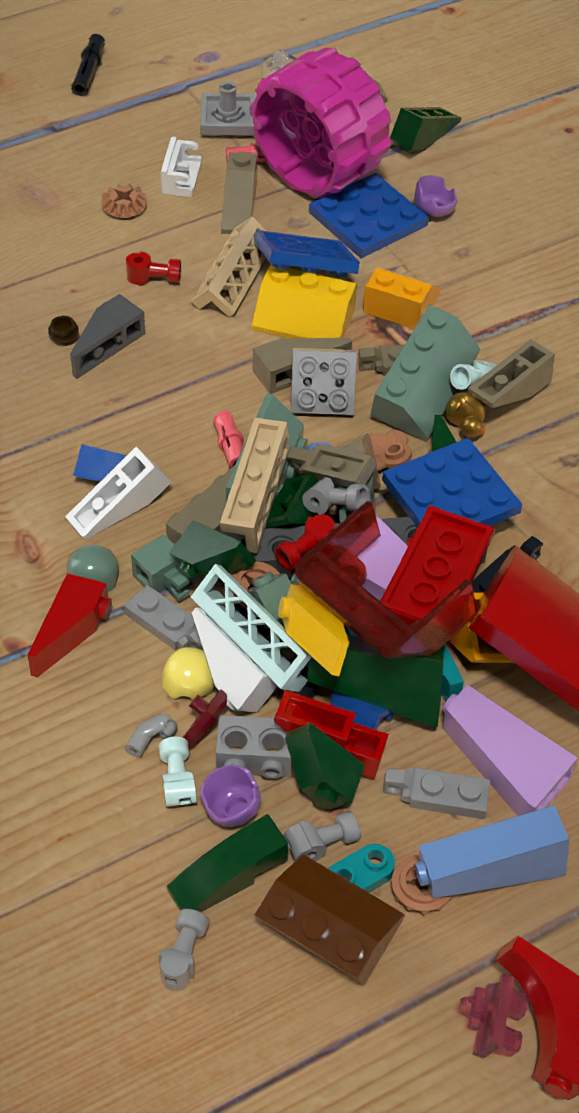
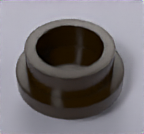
M63 315L55 317L51 321L48 334L52 341L65 344L74 341L78 337L79 328L73 318Z

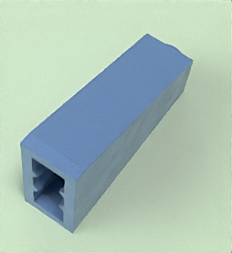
M553 805L420 845V861L414 863L420 885H428L432 899L559 878L566 875L569 837L556 807Z

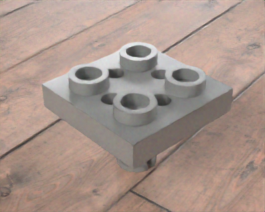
M229 81L219 85L220 93H202L201 135H254L255 130L253 117L250 115V105L255 101V93H236V84Z
M293 348L291 413L354 415L357 350ZM336 380H338V384H341V383H342V380H343V381H344L343 386H341V387L336 386ZM324 394H326L328 397L327 400L324 402L320 401L319 398L325 399Z

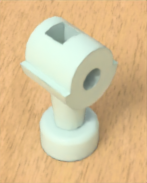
M474 360L473 366L458 364L451 370V383L456 389H468L497 366V364L483 360Z
M178 736L162 740L158 746L161 760L168 764V774L162 775L166 807L197 803L194 777L192 773L186 771L184 761L189 757L188 741Z

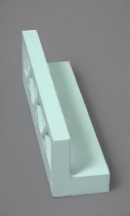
M215 564L191 598L280 689L300 692L308 681L300 672L312 656L285 632V628L221 565ZM219 578L225 583V597L219 591L211 589ZM244 602L247 605L248 620L234 607V603ZM267 624L270 627L271 643L257 630V625ZM290 647L298 655L292 664L280 653V648Z

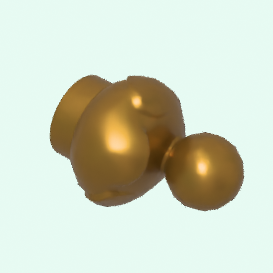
M462 390L453 395L446 405V417L448 420L460 427L462 433L467 437L473 438L484 434L485 426L482 421L485 418L486 411L483 402L468 393V390Z

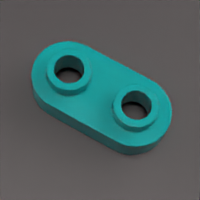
M369 844L331 865L328 869L340 876L347 877L351 883L370 893L392 878L395 868V857L386 846ZM378 858L382 862L379 864H373L372 862H370V859Z

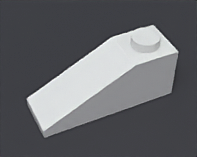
M135 447L65 517L80 535L87 540L149 505L172 481L154 461L139 448Z
M195 607L192 615L215 687L227 693V706L236 712L248 711L257 713L276 689L277 685L202 608Z

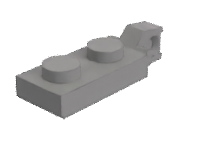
M149 585L145 586L124 605V613L175 651L178 648L186 647L203 650L193 616Z
M406 768V771L387 769L383 793L402 796L401 800L410 803V808L483 819L486 817L490 779L421 768Z

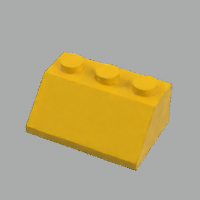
M270 264L260 286L252 330L285 338H344L355 311L357 283L295 269H278Z

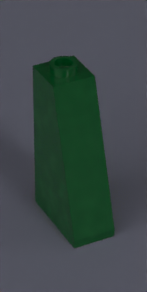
M347 636L349 645L339 676L331 675L313 657L304 666L308 667L309 682L388 709V711L423 724L438 727L445 654L444 644Z

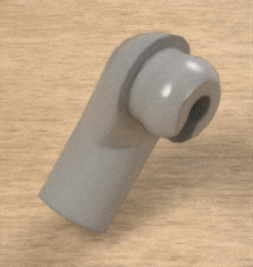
M159 713L139 723L126 744L125 750L134 757H141L153 736L159 733L165 739L171 737L177 729V723L171 720L170 715L166 713Z

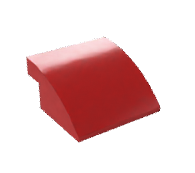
M515 546L466 619L470 623L468 628L579 712V593L518 546Z

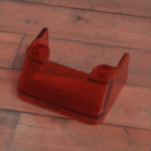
M367 500L297 562L295 574L298 583L308 594L381 656L398 658L430 655L440 649L477 615L472 583L465 579L421 620L412 623L410 626L362 587L367 579V570L365 564L357 557L381 536L373 504Z

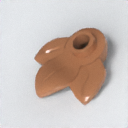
M392 429L385 436L379 433H369L378 471L385 467L388 470L411 461L412 451L407 445L408 437L404 432Z

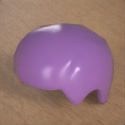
M429 175L423 176L417 181L414 202L423 213L432 217H442L449 215L457 205V197L454 188L451 190L446 189L444 178Z
M234 764L218 767L207 775L200 788V796L209 817L215 823H219L220 826L234 827L245 824L257 814L261 801L260 789L251 772L244 767Z

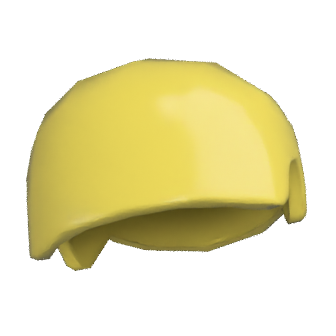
M186 647L176 650L169 656L161 673L162 688L173 699L186 696L190 697L193 701L197 695L203 697L211 693L215 687L204 650Z

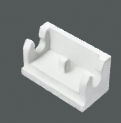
M171 137L161 169L162 194L193 196L202 164V156L188 154L186 149L197 150L199 145L196 142L177 140V137Z

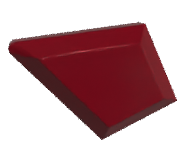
M222 689L219 690L209 703L199 695L190 703L189 707L197 712L199 716L183 736L188 741L189 750L193 749L226 707L227 693Z

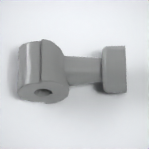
M325 477L303 494L302 500L304 506L309 511L318 513V515L324 514L334 505H346L350 511L364 512L370 502V493L368 487L364 484H352L347 490L334 488L332 480Z
M352 811L338 814L335 824L315 828L313 824L307 821H300V823L288 828L283 835L288 842V847L295 861L303 854L317 861L326 853V845L339 839L346 844L361 839L360 828Z
M192 909L180 910L175 923L176 929L180 934L173 948H166L159 954L162 983L169 990H182L187 986L190 978L194 979L195 971L192 951L195 939L205 935L210 923L208 917L199 911Z

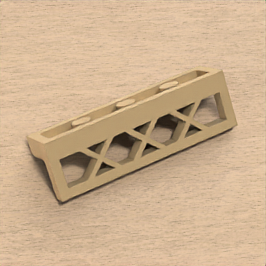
M252 216L234 228L195 293L191 302L198 309L212 301L228 317L236 312L266 259L254 242V233L256 230H267ZM243 253H250L252 265H246ZM232 271H239L242 284L235 283ZM221 290L229 291L230 304L220 295Z
M254 417L220 520L222 532L245 535L246 547L249 552H258L288 456L290 445L287 422Z

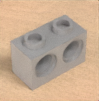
M219 715L216 769L234 764L248 769L252 775L264 776L269 779L291 777L292 760L285 740L287 733L274 722V718ZM240 747V748H242V749L233 750V749H230V748ZM270 749H277V750H279V751H277V752H270V751H268V750H270Z

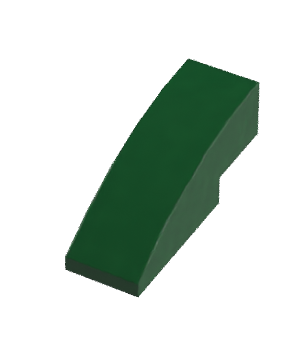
M266 814L203 854L166 886L167 891L179 910L192 909L203 912L254 885V876L287 860L288 842L269 814Z

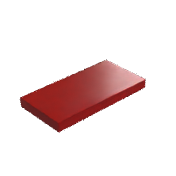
M429 505L377 606V614L446 638L490 545L495 528Z

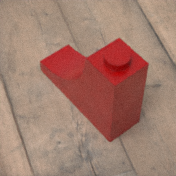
M516 936L501 948L495 961L503 966L521 985L531 1002L536 1016L540 1047L533 1078L544 1084V1088L549 1094L569 1101L579 1095V975L520 936Z

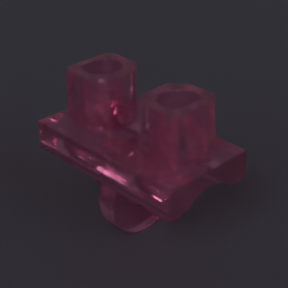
M503 973L500 975L498 983L488 984L485 989L476 987L473 996L461 998L458 1007L459 1012L469 1018L467 1028L477 1031L473 1055L482 1059L492 1053L511 1057L521 1049L522 1033L506 1026L507 1017L519 1021L528 1010L529 999L527 995L513 988L515 977Z

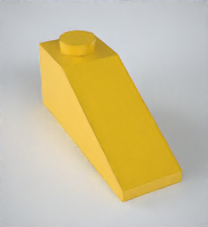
M290 584L287 597H281L278 608V617L283 620L285 632L331 675L339 676L349 641L333 592Z

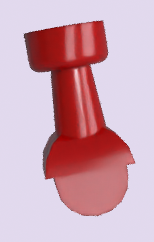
M146 252L131 253L126 257L127 280L138 286L144 285L149 277H167L170 283H180L181 259H170L168 264L151 262V257Z
M324 514L316 515L313 518L309 517L305 524V534L294 543L284 541L274 548L276 559L280 565L286 570L291 571L301 563V555L308 551L314 554L329 552L334 542V520Z

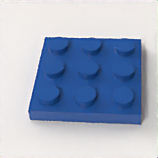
M377 173L350 184L338 193L329 194L309 204V213L359 258L370 255L428 226L429 217Z
M263 230L255 231L254 242L269 263H272V266L275 268L290 269V266L301 267V270L309 273H319V269L330 270V274L340 277H347L348 273L358 274L360 262L339 240Z
M469 438L383 471L382 481L417 527L429 505L489 526L521 513L522 503Z

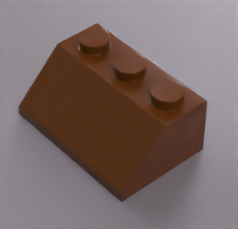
M304 854L275 880L254 914L267 927L363 986L366 984L405 917L404 913Z

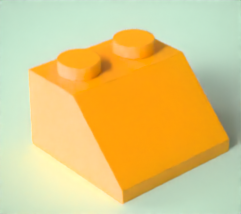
M376 267L365 285L363 313L415 329L429 304L433 306L441 289L417 279Z

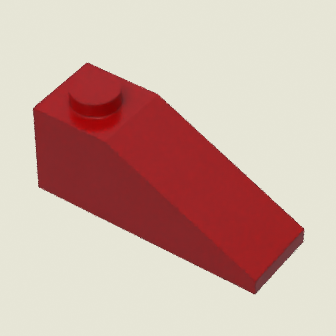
M66 574L27 654L31 676L39 677L95 633L102 618L107 619L112 606V599L108 598L107 583Z

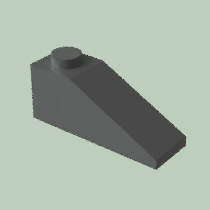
M121 294L116 295L96 308L70 353L73 377L78 379L145 335L144 311Z

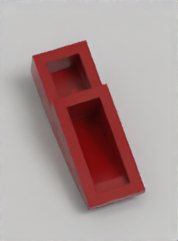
M287 690L284 691L274 717V722L287 733L312 723L365 764L363 776L375 779L389 734L353 723L356 715L355 712Z

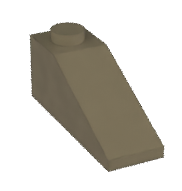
M229 152L221 234H231L235 227L253 214L257 186V154Z
M350 338L278 339L253 348V372L269 394H273L292 386L293 348L352 350V340Z
M530 339L468 388V393L491 408L530 398L552 381L555 354Z

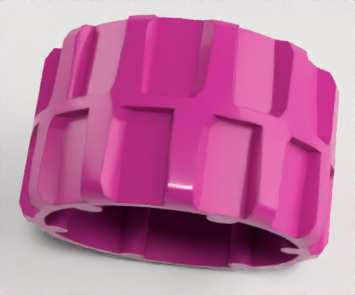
M325 47L318 52L309 51L264 78L255 89L257 96L250 105V115L253 117L255 130L254 137L267 159V164L273 172H276L287 183L289 188L295 192L307 193L311 198H323L330 193H338L378 167L381 162V156L388 152L391 144L389 137L390 112L385 107L378 84L360 67L361 63L353 57L348 58L337 53L336 49Z

